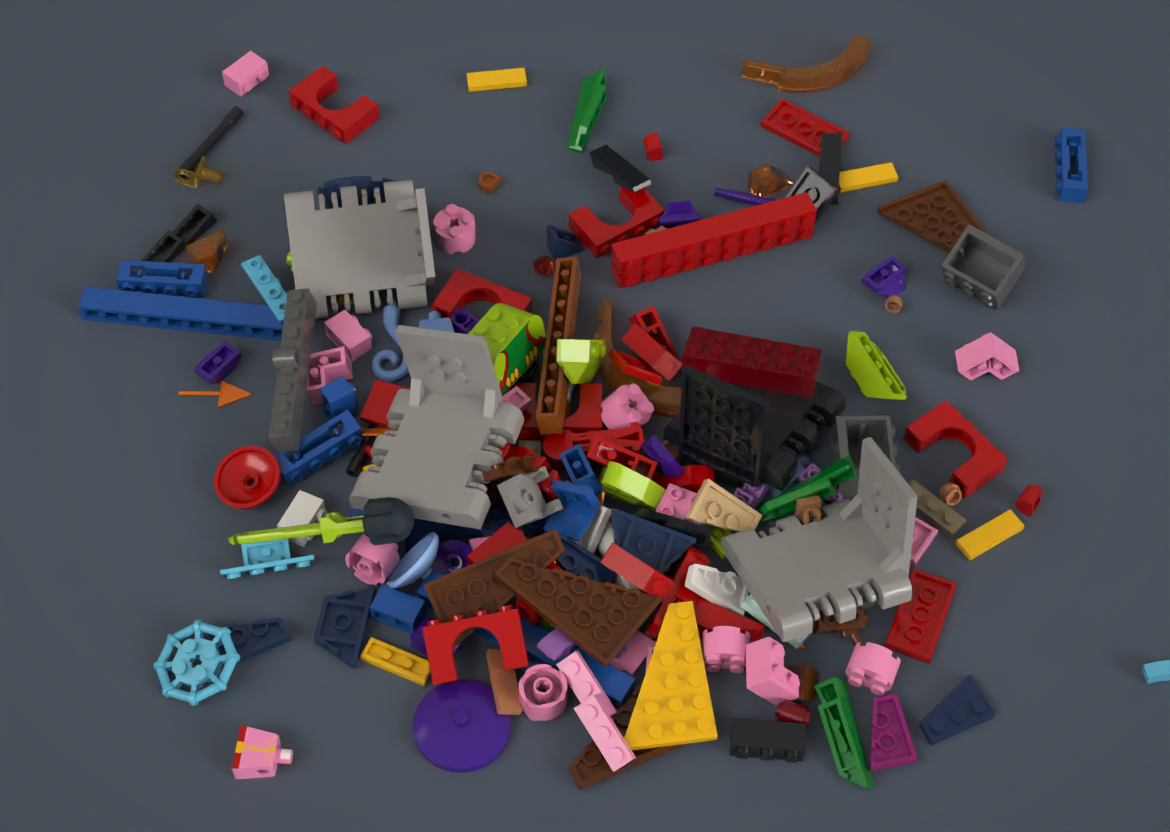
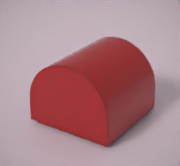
M658 133L648 134L643 139L647 158L650 161L663 160L662 145Z
M1033 484L1027 485L1015 502L1016 508L1021 513L1029 517L1032 516L1041 503L1042 488Z

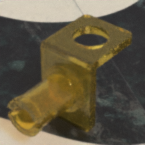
M202 156L196 172L178 167L174 170L175 182L194 188L198 187L202 179L220 184L223 176L222 171L206 168V156ZM180 174L187 175L190 180L182 179Z

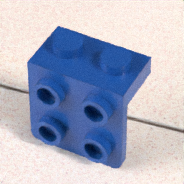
M554 480L550 488L560 500L563 509L553 513L543 529L545 532L556 528L558 534L560 532L569 539L577 541L581 539L602 504L595 496L594 490L591 487L576 485L569 481Z

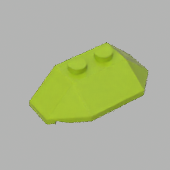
M850 331L848 333L846 366L850 370L851 376L860 386L861 392L866 397L905 400L907 398L906 388L885 355L875 343L869 340V336L865 332Z
M557 339V363L563 367V371L571 384L590 383L606 354L603 340Z

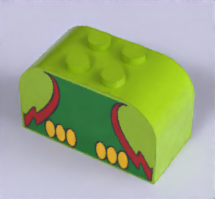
M497 303L492 306L468 333L469 335L485 337L502 396L507 393L545 349L546 333L542 318L504 303Z

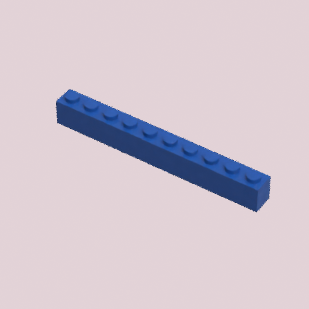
M85 287L78 306L82 320L281 341L284 323H279L269 306L265 304L256 305L245 302H227L225 300H208L159 293H143L140 291L103 289L100 287Z
M434 570L431 571L417 590V595L425 600V606L432 610L434 608L424 584L446 575ZM520 615L529 663L533 665L548 664L559 671L560 669L556 664L575 651H579L615 709L618 710L627 702L635 690V678L625 670L620 671L613 667L611 663L604 668L585 651L575 646L571 648L568 655L553 660L547 657L537 647V644L550 631L543 626H532ZM478 627L473 631L500 646L496 636L489 630Z

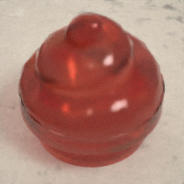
M540 256L534 261V271L539 276H549L554 270L555 262L548 256Z

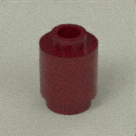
M786 699L784 703L779 702L775 712L778 722L806 724V730L812 715V711L808 710L807 706Z

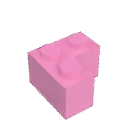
M991 332L955 351L958 372L969 380H973L987 372L1003 380L1019 371L1016 350Z
M344 346L311 354L306 395L312 406L322 404L321 387L342 376L346 380L353 379L352 361Z
M766 637L746 645L747 689L776 706L779 702L784 703L785 699L791 701L799 698L800 681L798 675L784 667L785 651L783 645L771 637Z

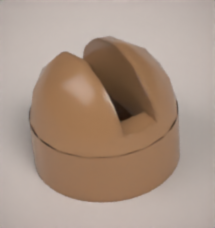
M891 295L887 298L884 306L888 312L895 314L901 311L903 302L900 296Z

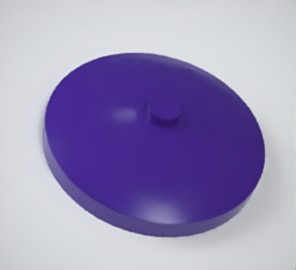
M455 680L435 687L420 701L413 718V734L420 753L434 766L449 772L465 773L486 767L500 756L510 736V715L497 714L493 689L483 683L472 680Z

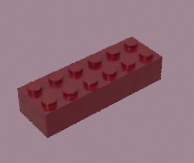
M692 326L682 355V371L686 366H689L727 383L812 398L820 370L822 349Z

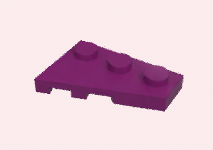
M897 693L874 697L872 701L869 772L917 763L918 757Z

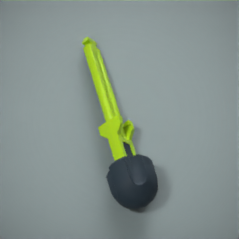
M399 498L369 499L364 506V515L344 517L337 512H330L325 517L319 518L320 523L237 533L228 539L229 543L235 545L237 543L246 544L322 535L324 543H331L343 534L365 532V535L369 537L373 545L391 544L403 541L410 535L414 526V514L410 505Z

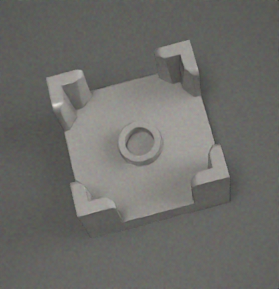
M545 466L539 468L537 472L516 475L497 485L515 528L540 520L563 509L559 499L546 504L537 484L549 477Z

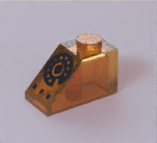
M764 164L749 171L747 188L753 195L768 197L791 186L793 182L781 169Z
M221 229L185 246L190 263L205 264L207 273L218 268L227 247L225 231Z

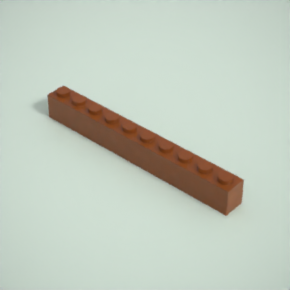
M577 257L556 259L536 411V420L541 435L563 434L569 379L565 375L563 367L557 363V339H574L582 276Z

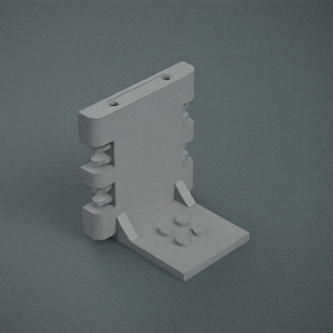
M412 179L383 182L386 203H381L378 187L374 188L376 204H368L366 189H361L363 205H359L356 186L340 187L342 207L338 208L337 193L332 192V209H325V197L323 194H318L320 210L315 209L313 190L284 193L295 290L309 288L317 303L315 320L329 318L326 297H331L333 313L338 312L336 296L344 295L345 298L344 307L346 311H351L349 295L353 294L356 315L372 313L369 292H374L375 308H379L381 300L378 291L387 290V303L393 305L392 290L396 289L400 310L428 306L425 286L434 284L435 270L425 188L416 189L414 197Z
M398 325L395 332L411 376L410 390L399 389L387 413L388 427L391 431L387 430L384 435L376 437L370 453L373 458L371 462L377 466H370L367 471L360 473L349 497L351 507L364 510V506L369 499L399 498L410 505L415 519L481 530L491 505L486 494L488 488L483 485V483L488 484L490 481L484 482L482 473L490 471L492 465L504 463L501 457L502 451L497 447H504L506 443H516L524 423L523 413L514 405L504 404L485 337Z
M871 437L862 439L858 494L852 501L844 499L822 506L820 522H817L816 518H811V523L805 524L803 520L799 521L794 515L776 521V527L769 529V536L764 531L756 533L752 528L721 538V547L782 642H786L812 633L813 621L820 619L819 611L821 610L827 617L834 615L839 624L856 619V607L863 605L862 597H865L869 603L877 601L882 610L911 601L912 586L908 576L918 496Z

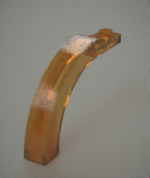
M853 35L848 48L839 57L823 65L809 68H790L745 58L742 78L778 85V91L787 93H812L828 90L848 81L860 71L869 56L872 39Z
M603 299V307H598V320H602V324H598V333H594V339L603 340V344L606 347L605 357L598 369L604 381L613 391L622 385L637 384L649 402L653 404L654 411L652 414L675 417L680 411L681 387L657 385L624 373L608 356L610 350L614 349L611 339V299Z

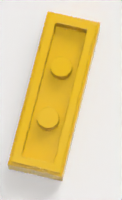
M525 67L466 73L469 92L527 86Z
M892 162L840 172L839 191L842 193L898 182V175Z
M1010 509L957 539L955 544L970 561L1024 529L1025 525Z
M373 637L369 639L360 655L362 661L422 686L426 685L431 676L428 660Z

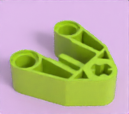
M609 461L607 468H602L598 477L603 489L599 493L605 492L604 495L652 511H656L666 489L651 479L612 461Z

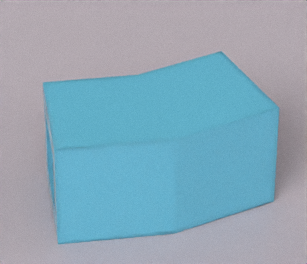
M1170 660L1144 664L1142 672L1146 683L1170 680Z

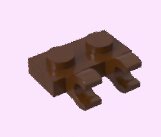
M526 455L523 457L522 462L519 461L521 460L520 457H510L507 459L506 464L492 465L490 471L482 473L484 482L510 479L516 475L537 472L539 467H532L531 465L532 459L537 457L536 455Z

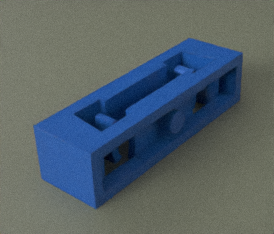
M1061 127L1060 133L1055 136L1054 147H1057L1055 162H1058L1055 169V177H1058L1055 190L1059 192V201L1084 203L1088 191L1086 129ZM1076 150V155L1074 157V174H1070V178L1068 179V175L1070 172V155H1074Z
M121 260L116 281L118 288L122 291H140L151 294L159 293L170 296L204 298L208 275L205 264ZM132 268H145L146 272H142V270H138V272L132 271ZM180 270L192 271V274H186L185 272L180 274Z
M348 409L301 437L299 451L291 456L285 457L292 451L274 454L280 466L281 476L288 486L301 481L304 476L319 470L327 462L340 457L342 453L358 446L361 441L365 440V437L362 436L361 427ZM338 423H343L340 426L334 428L332 431L329 430L331 427L337 425Z

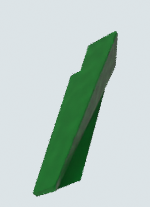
M603 69L583 79L567 144V149L582 153L606 101L607 86L605 85V70Z
M845 456L754 509L762 514L758 526L794 512L797 499L819 495L820 499L823 500L838 494L836 485L857 477L851 456Z
M833 677L814 685L823 703L818 706L839 775L864 788L874 789L846 682Z

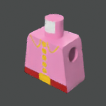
M240 726L232 764L235 779L273 777L276 775L278 763H292L293 749H282L279 735L247 726Z

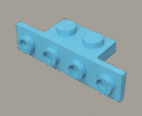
M260 255L241 263L242 268L279 323L284 322L288 292L284 291L280 280L275 278Z
M288 539L241 544L244 566L220 570L222 576H227V579L240 578L241 573L250 572L252 576L264 574V569L273 568L274 572L287 570L288 565L296 564L297 568L311 566L310 562L315 561L314 555L291 558Z

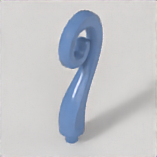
M393 301V305L384 307L383 324L387 333L400 347L395 331L399 325L401 310L397 307L398 303ZM382 350L373 357V373L382 381L396 382L405 378L409 373L404 356L401 365L397 369L389 371L382 368V361L387 359L391 361L393 366H398L400 358L395 351Z

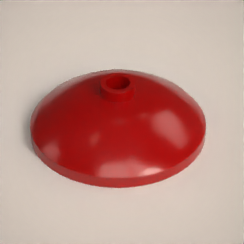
M244 446L235 449L222 459L215 471V491L222 502L231 508L247 510L258 507L269 500L278 488L281 478L279 463L270 451L259 446Z

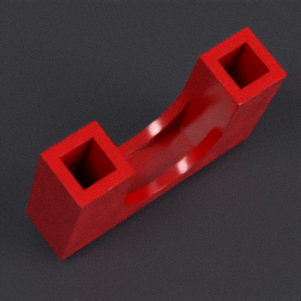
M321 66L288 91L289 103L292 108L302 112L307 119L313 120L321 129L331 133L335 139L347 144L380 118L379 106L366 95H363L353 104L341 110H329L322 107L320 103L338 89L337 75L326 67Z
M620 187L619 201L633 216L630 221L621 225H608L601 222L586 205L569 213V228L578 236L579 240L596 259L603 255H608L611 252V244L643 236L648 230L659 228V218L665 210L645 188L632 192L624 187Z
M457 268L432 304V310L440 312L441 318L451 319V323V317L455 311L462 310L467 304L474 301H488L493 304L504 303L529 313L532 312V298L527 295L517 293L505 286L494 284L487 279L479 278Z
M514 383V388L518 386L531 399L532 404L522 411L524 423L517 439L545 440L549 434H540L536 420V383ZM580 384L579 408L572 416L564 419V430H569L574 434L602 431V384Z
M946 400L906 427L904 440L918 454L942 439L957 440L970 450L972 458L952 472L949 482L956 484L960 488L964 499L1001 474L1005 469L1008 459L1004 453L997 450L986 436L977 431L974 425L966 420Z
M507 522L467 555L468 565L473 564L528 539L520 528H515ZM555 560L546 567L551 570L553 568L562 570ZM518 598L516 600V609H519L520 615L529 624L534 626L543 619L542 616Z
M513 605L498 607L499 612L492 614L489 613V609L475 612V617L467 619L465 614L452 616L451 622L442 623V619L427 621L428 626L422 627L433 685L459 680L454 657L455 642L461 633L473 627L485 628L496 636L500 644L505 671L529 666L519 609H513Z

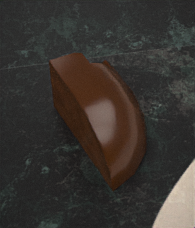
M808 664L786 666V669L798 675L800 681L799 698H796V700H812L816 694L814 685L818 684L819 672Z

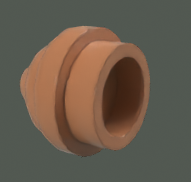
M948 483L940 487L939 498L945 504L953 506L961 500L962 493L956 484Z

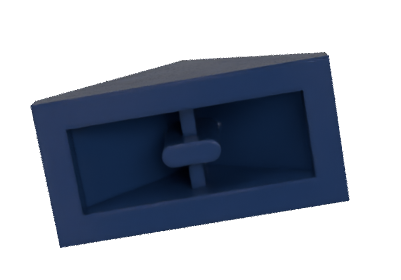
M552 225L547 227V247L555 261L557 258H566L585 249L576 234Z

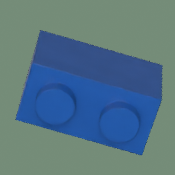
M342 376L320 388L323 411L328 420L333 419L347 409L353 418L358 417L357 407L359 405L355 398L357 391L351 382L348 383Z
M580 444L559 454L573 484L587 485L594 490V494L603 491Z
M381 585L370 606L371 619L412 634L426 613L425 600L415 594L403 593L398 588Z

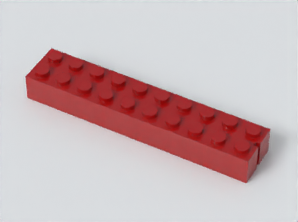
M808 192L616 242L611 244L612 258L610 271L618 288L621 289L643 282H650L654 279L669 277L680 272L691 271L695 268L710 266L717 262L728 261L743 255L747 256L758 251L769 250L770 248L787 245L795 241L806 240L813 237L817 209Z

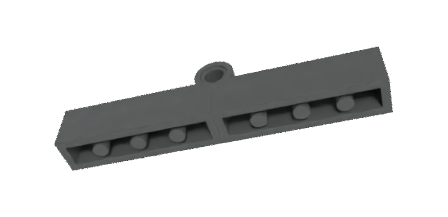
M309 288L288 290L280 348H275L272 354L277 376L268 439L277 452L298 451L300 445L317 303Z

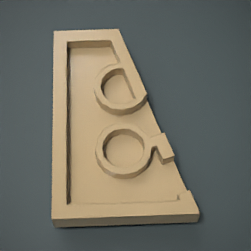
M705 479L684 519L740 532L750 528L755 531L762 514L710 479Z

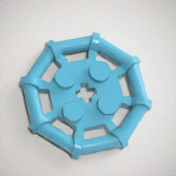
M200 619L195 620L193 624L172 635L169 634L164 648L153 666L163 689L162 694L166 698L173 697L189 702L194 706L221 690L225 691L236 663L240 661V655L237 654L230 636L231 631L227 627L221 628L204 623ZM204 633H208L216 637L213 639V641H209L204 639ZM195 634V638H194V639H187V640H185V641L183 642V644H182L181 642H179V641H181V640H183V639H185V638H187V637H189V636ZM223 644L226 654L221 656L219 647ZM174 647H176L178 651L173 661L168 662ZM200 658L202 661L201 665H196L193 668V662ZM225 664V666H224V668H223V670H222V672H221V674H220V677L218 678L217 676H218V674H219V671H220L222 665ZM167 671H172L175 674L176 679L173 682L170 681ZM207 681H208L209 683H211V682L214 683V684H212V685H210V686H208V687H206V688L200 690V688L203 687V685H202L203 683H205V682H207ZM182 685L191 687V691H183L180 688Z

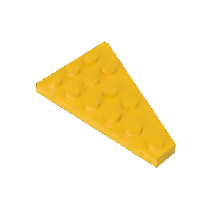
M693 601L671 603L668 606L624 737L631 750L717 740L718 735Z

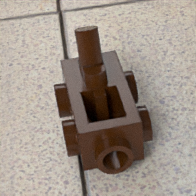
M856 609V619L839 624L834 615L827 617L822 610L819 611L820 619L813 621L814 634L840 633L841 637L849 636L854 647L860 642V646L864 644L858 634L868 624V614L864 609Z

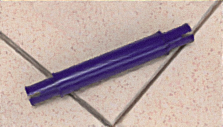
M717 187L714 196L724 197L726 200L755 206L776 200Z

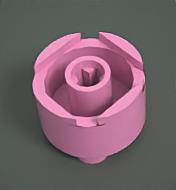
M455 204L447 205L445 209L436 214L433 220L434 239L438 249L447 254L469 251L475 244L476 237L474 215L464 208L457 207Z
M634 383L620 386L601 403L603 410L601 418L609 430L630 428L633 422H638L641 427L649 421L654 411L653 404L649 402L640 387Z
M364 533L347 553L345 562L348 568L350 566L353 567L355 570L354 575L358 579L369 585L374 584L376 586L378 583L383 584L398 565L400 557L397 550L399 547L396 543L373 545L369 537Z
M732 626L713 627V632L707 633V629L702 632V655L706 671L719 672L720 669H730L732 673H743L744 667H746V645L750 643V633L747 631L745 634L740 633V628Z
M861 642L857 643L845 671L849 677L848 683L855 687L863 685L871 688L870 691L872 693L883 696L885 691H889L892 688L901 660L898 656L897 659L891 656L893 652L881 645L867 642L865 646H860Z
M534 665L525 671V674L519 681V700L522 704L523 712L530 720H552L562 715L567 705V680L560 670L552 668L551 665Z

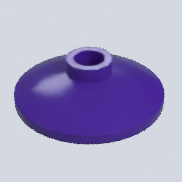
M447 540L438 546L437 556L432 563V569L447 575L468 566L467 555L473 550L463 541ZM456 558L460 561L458 567L454 565V560Z

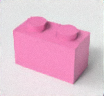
M249 51L223 70L222 75L224 85L241 97L261 81H264L269 76L267 62L254 52Z
M346 310L324 322L326 336L337 347L344 346L352 362L372 349L371 339L373 337L367 328H363L354 315H350Z

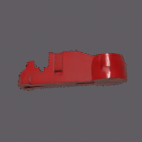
M638 422L631 423L630 428L575 434L563 429V434H549L544 440L543 449L548 462L554 468L566 470L559 454L580 444L587 456L594 436L641 454L643 449L641 444L645 443L644 431ZM588 458V460H589V462H590V464H591L592 467H593V466H602V465L598 464L597 462H595V461H593V460H591V459Z
M506 443L504 447H497L502 451L501 457L505 464L510 457H520L521 460L519 461L522 462L524 456L536 455L537 458L531 461L532 467L541 468L545 466L549 474L548 478L537 483L543 497L547 498L550 502L558 499L550 486L554 480H562L557 470L551 469L546 457L539 456L527 447L512 446L509 443Z
M690 546L685 551L672 576L675 584L665 600L657 606L643 634L654 639L658 638L669 604L693 601V606L695 607L700 595L685 587V581L689 566L693 564L709 566L710 559L705 553L693 546Z

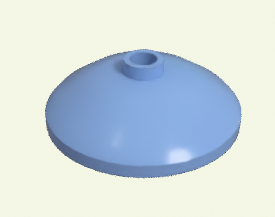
M435 532L427 534L405 554L387 579L386 584L390 588L410 585L420 577L425 579L433 570L431 565L438 551V535Z

